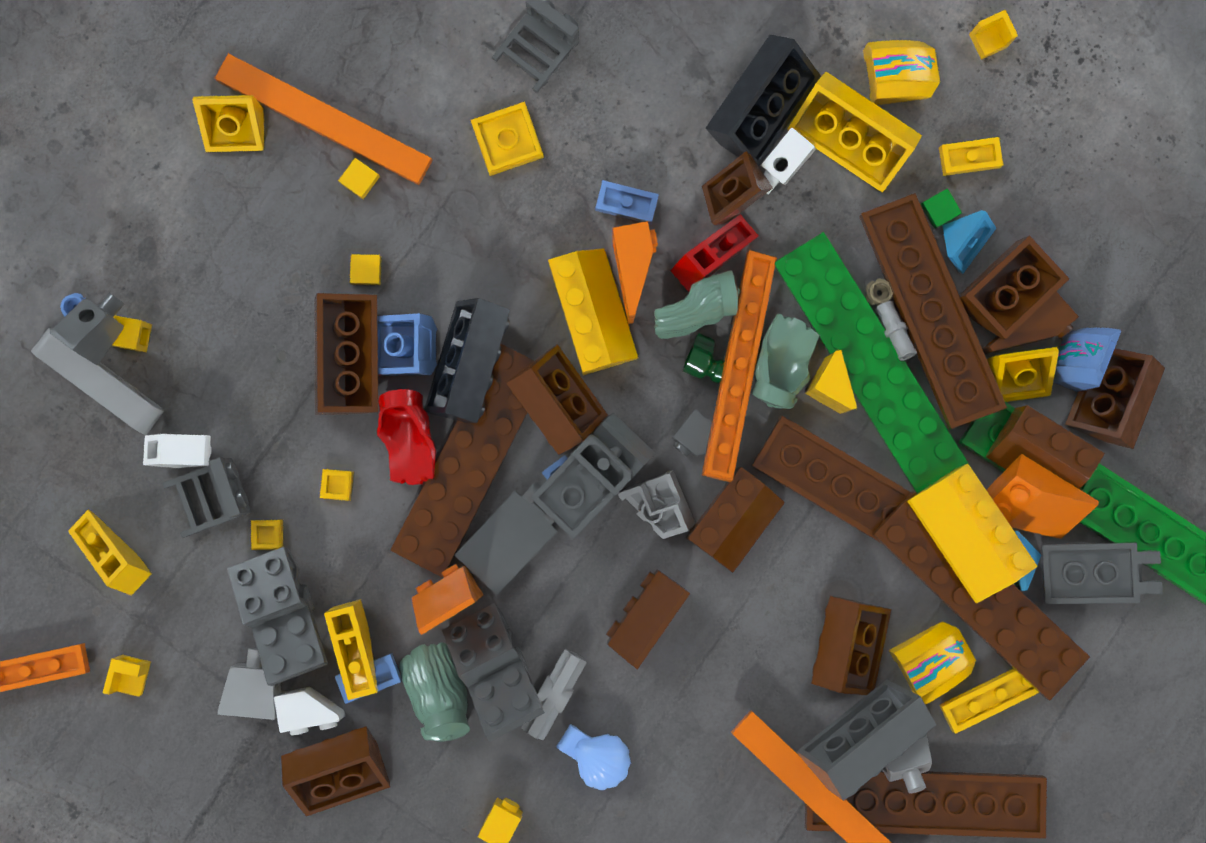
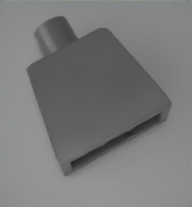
M110 292L98 306L85 298L50 331V334L77 354L98 365L124 328L120 322L113 318L124 303Z

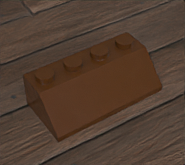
M317 293L314 299L315 415L378 413L377 295Z

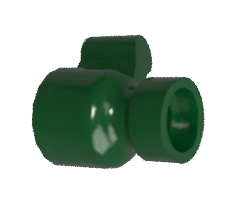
M698 333L682 372L700 379L709 376L713 382L720 384L725 361H716L713 358L715 340Z

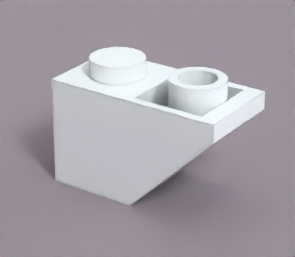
M181 434L147 435L144 442L143 465L169 468L209 466L211 436Z
M311 687L285 691L274 696L280 733L290 731L291 736L308 732V727L318 725L320 730L338 726L337 722L345 717V712L342 708Z

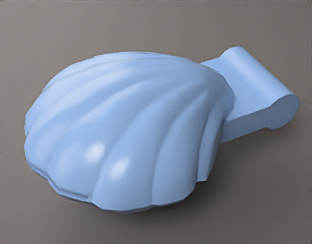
M570 724L556 746L557 749L578 762L580 777L589 787H594L598 790L616 787L628 775V768L631 764L629 749L618 736L606 734L590 737Z

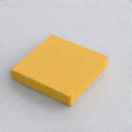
M525 102L471 120L490 176L544 158Z

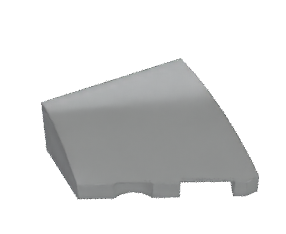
M673 470L617 493L622 501L626 499L639 511L637 515L643 521L649 522L653 530L662 539L687 532L696 524Z

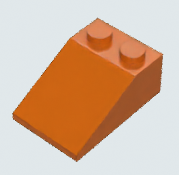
M648 221L612 228V243L628 324L634 323L652 255L656 253V247H658L655 229H649Z
M1023 454L986 490L1012 528L1062 539L1099 504L1098 500Z
M455 564L441 573L444 578L434 584L430 579L416 588L418 594L411 599L417 628L421 635L472 605L484 595L466 566L459 568Z

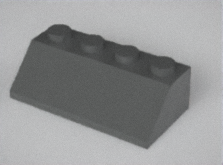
M886 679L801 747L797 753L825 787L844 801L854 795L872 777L877 776L890 762L902 756L905 750L917 740L925 737L927 732L936 726V723L921 696Z

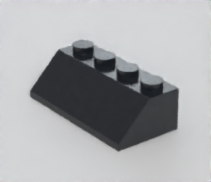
M770 34L708 123L706 130L726 150L737 157L747 151L757 165L760 166L821 75L795 39Z
M481 298L456 301L424 408L427 413L465 423H477L478 419L482 417L485 410L484 398L486 391L490 389L493 382V367L501 355L500 343L502 336L509 327L510 320L508 316L510 309Z

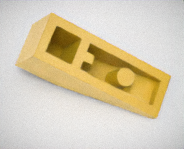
M87 510L68 530L107 587L132 596L152 574L141 558L92 511Z
M361 599L330 608L324 613L347 699L352 700L377 693L378 687L369 627Z

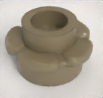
M877 279L875 282L871 281L866 286V300L871 305L879 306L893 298L889 282L885 279ZM878 290L882 292L881 296L877 295Z

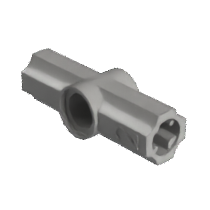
M565 648L555 664L551 675L546 677L537 693L545 713L523 724L521 727L527 734L536 739H545L558 713H562L574 691L572 688L587 660Z

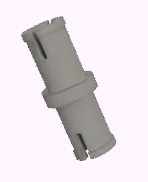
M887 301L877 306L875 310L886 329L884 331L885 336L890 338L899 360L904 361L915 356L917 351L914 349L906 332L908 327L905 322L901 321L893 301Z

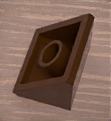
M747 151L702 185L711 223L714 225L728 223L773 189Z

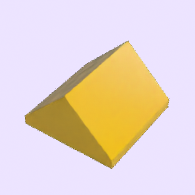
M253 95L193 97L192 100L206 152L264 150V108Z
M1052 347L1016 352L988 358V364L1004 401L1009 402L1051 396L1059 354L1058 348Z
M841 350L835 351L824 358L805 391L806 395L840 414L857 408Z

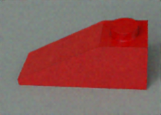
M740 214L688 251L670 271L689 292L692 284L713 275L757 239L759 235Z

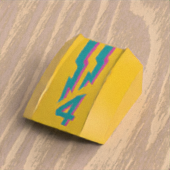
M911 40L868 42L863 50L871 92L870 101L876 105L931 98L940 83L935 49L924 42Z
M940 622L889 650L912 692L921 696L925 705L965 680L972 673L976 662L959 628L946 622Z

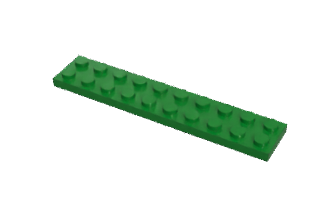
M822 232L775 262L776 270L813 329L820 335L819 339L829 355L835 351H842L854 395L917 494L951 471L967 464L968 461L906 362L899 360L890 338L885 336L884 327L825 233Z
M1005 402L1006 409L972 421L958 442L1002 472L1005 469L985 457L1015 409L1007 402ZM1099 463L1090 479L1080 488L1081 491L1098 500L1099 504L1079 523L1110 543L1136 542L1137 551H1160V564L1143 565L1206 605V533Z

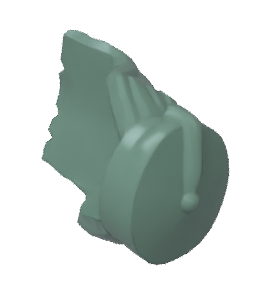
M732 270L697 281L692 284L689 294L685 299L655 309V334L661 339L686 336L704 325L716 324L723 316L737 315L740 289L737 288Z
M777 314L763 339L762 349L754 373L756 382L751 394L765 402L768 407L793 408L797 402L795 396L810 380L809 361L815 351L820 335L813 328L807 327L806 323L799 319Z
M443 642L438 645L430 644L429 646L422 644L413 649L410 655L402 658L399 668L413 711L418 720L424 725L423 728H420L423 739L445 742L465 736L470 731L466 717L468 705L467 690L457 674L447 644Z

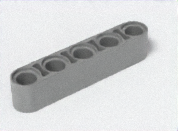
M49 327L32 348L31 352L130 427L147 435L165 412L164 409L101 362L95 365L71 350L50 334L53 328Z

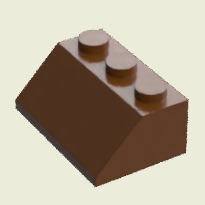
M1029 235L1017 240L959 296L967 314L973 321L1005 340L1061 288L1069 278Z
M558 344L507 382L514 396L523 405L530 418L536 423L558 455L582 443L608 416Z
M1115 348L1100 386L1078 391L1065 425L1101 441L1134 449L1165 367L1152 355Z
M1025 405L1014 409L985 458L1006 470L1023 454L1080 489L1090 479L1105 453L1030 406Z
M738 467L734 472L733 481L726 482L686 538L733 573L785 502L744 468Z
M658 569L654 574L650 571L640 584L644 588L637 598L632 596L623 608V611L626 612L621 622L615 620L606 633L610 637L607 640V645L637 670L690 595L684 587Z
M830 596L825 609V621L819 637V649L813 666L811 684L844 694L868 695L873 691L876 686L892 609Z
M367 726L354 729L331 739H325L322 742L305 748L296 749L291 753L281 756L282 785L305 816L390 788V781L378 744Z

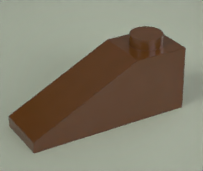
M1056 291L1007 339L1003 340L996 336L982 350L984 354H989L1047 340L1055 336L1062 338L1074 328L1071 323L1079 316Z

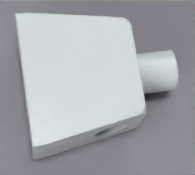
M794 128L788 131L761 165L766 169L763 174L773 189L779 181L786 185L816 150L815 146ZM781 159H785L788 161V166L782 172L777 171L776 164Z

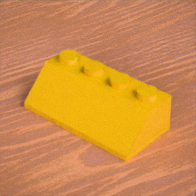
M825 72L815 84L787 130L794 128L814 145L817 150L882 193L914 151L922 137L920 133L828 72Z
M605 249L575 251L549 259V267L583 376L638 359Z
M968 463L951 471L907 501L975 603L1016 583L1038 567Z

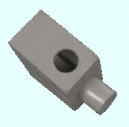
M248 648L246 663H237L230 667L217 715L271 720L277 718L274 696L281 693V683L273 686L267 685L257 648Z
M927 735L917 740L905 750L902 756L894 759L882 769L889 782L904 779L908 793H916L926 788L921 773L929 771L932 765Z

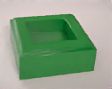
M948 188L920 204L934 229L962 214Z

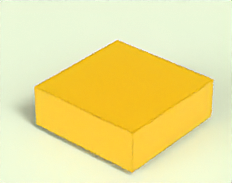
M354 158L338 181L354 194L364 199L380 176L361 161Z
M351 254L350 284L381 285V256Z
M323 469L320 498L351 501L354 472Z
M251 520V550H271L283 547V520Z

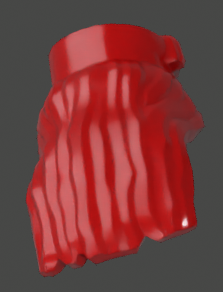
M398 389L383 393L378 399L380 413L377 436L388 450L390 481L400 484L406 482L408 485H420L428 481V479H433L435 474L436 448L430 433L429 417L423 409V395L418 391L409 389Z

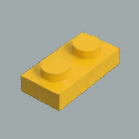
M999 137L943 144L939 147L943 176L998 169L1003 166Z

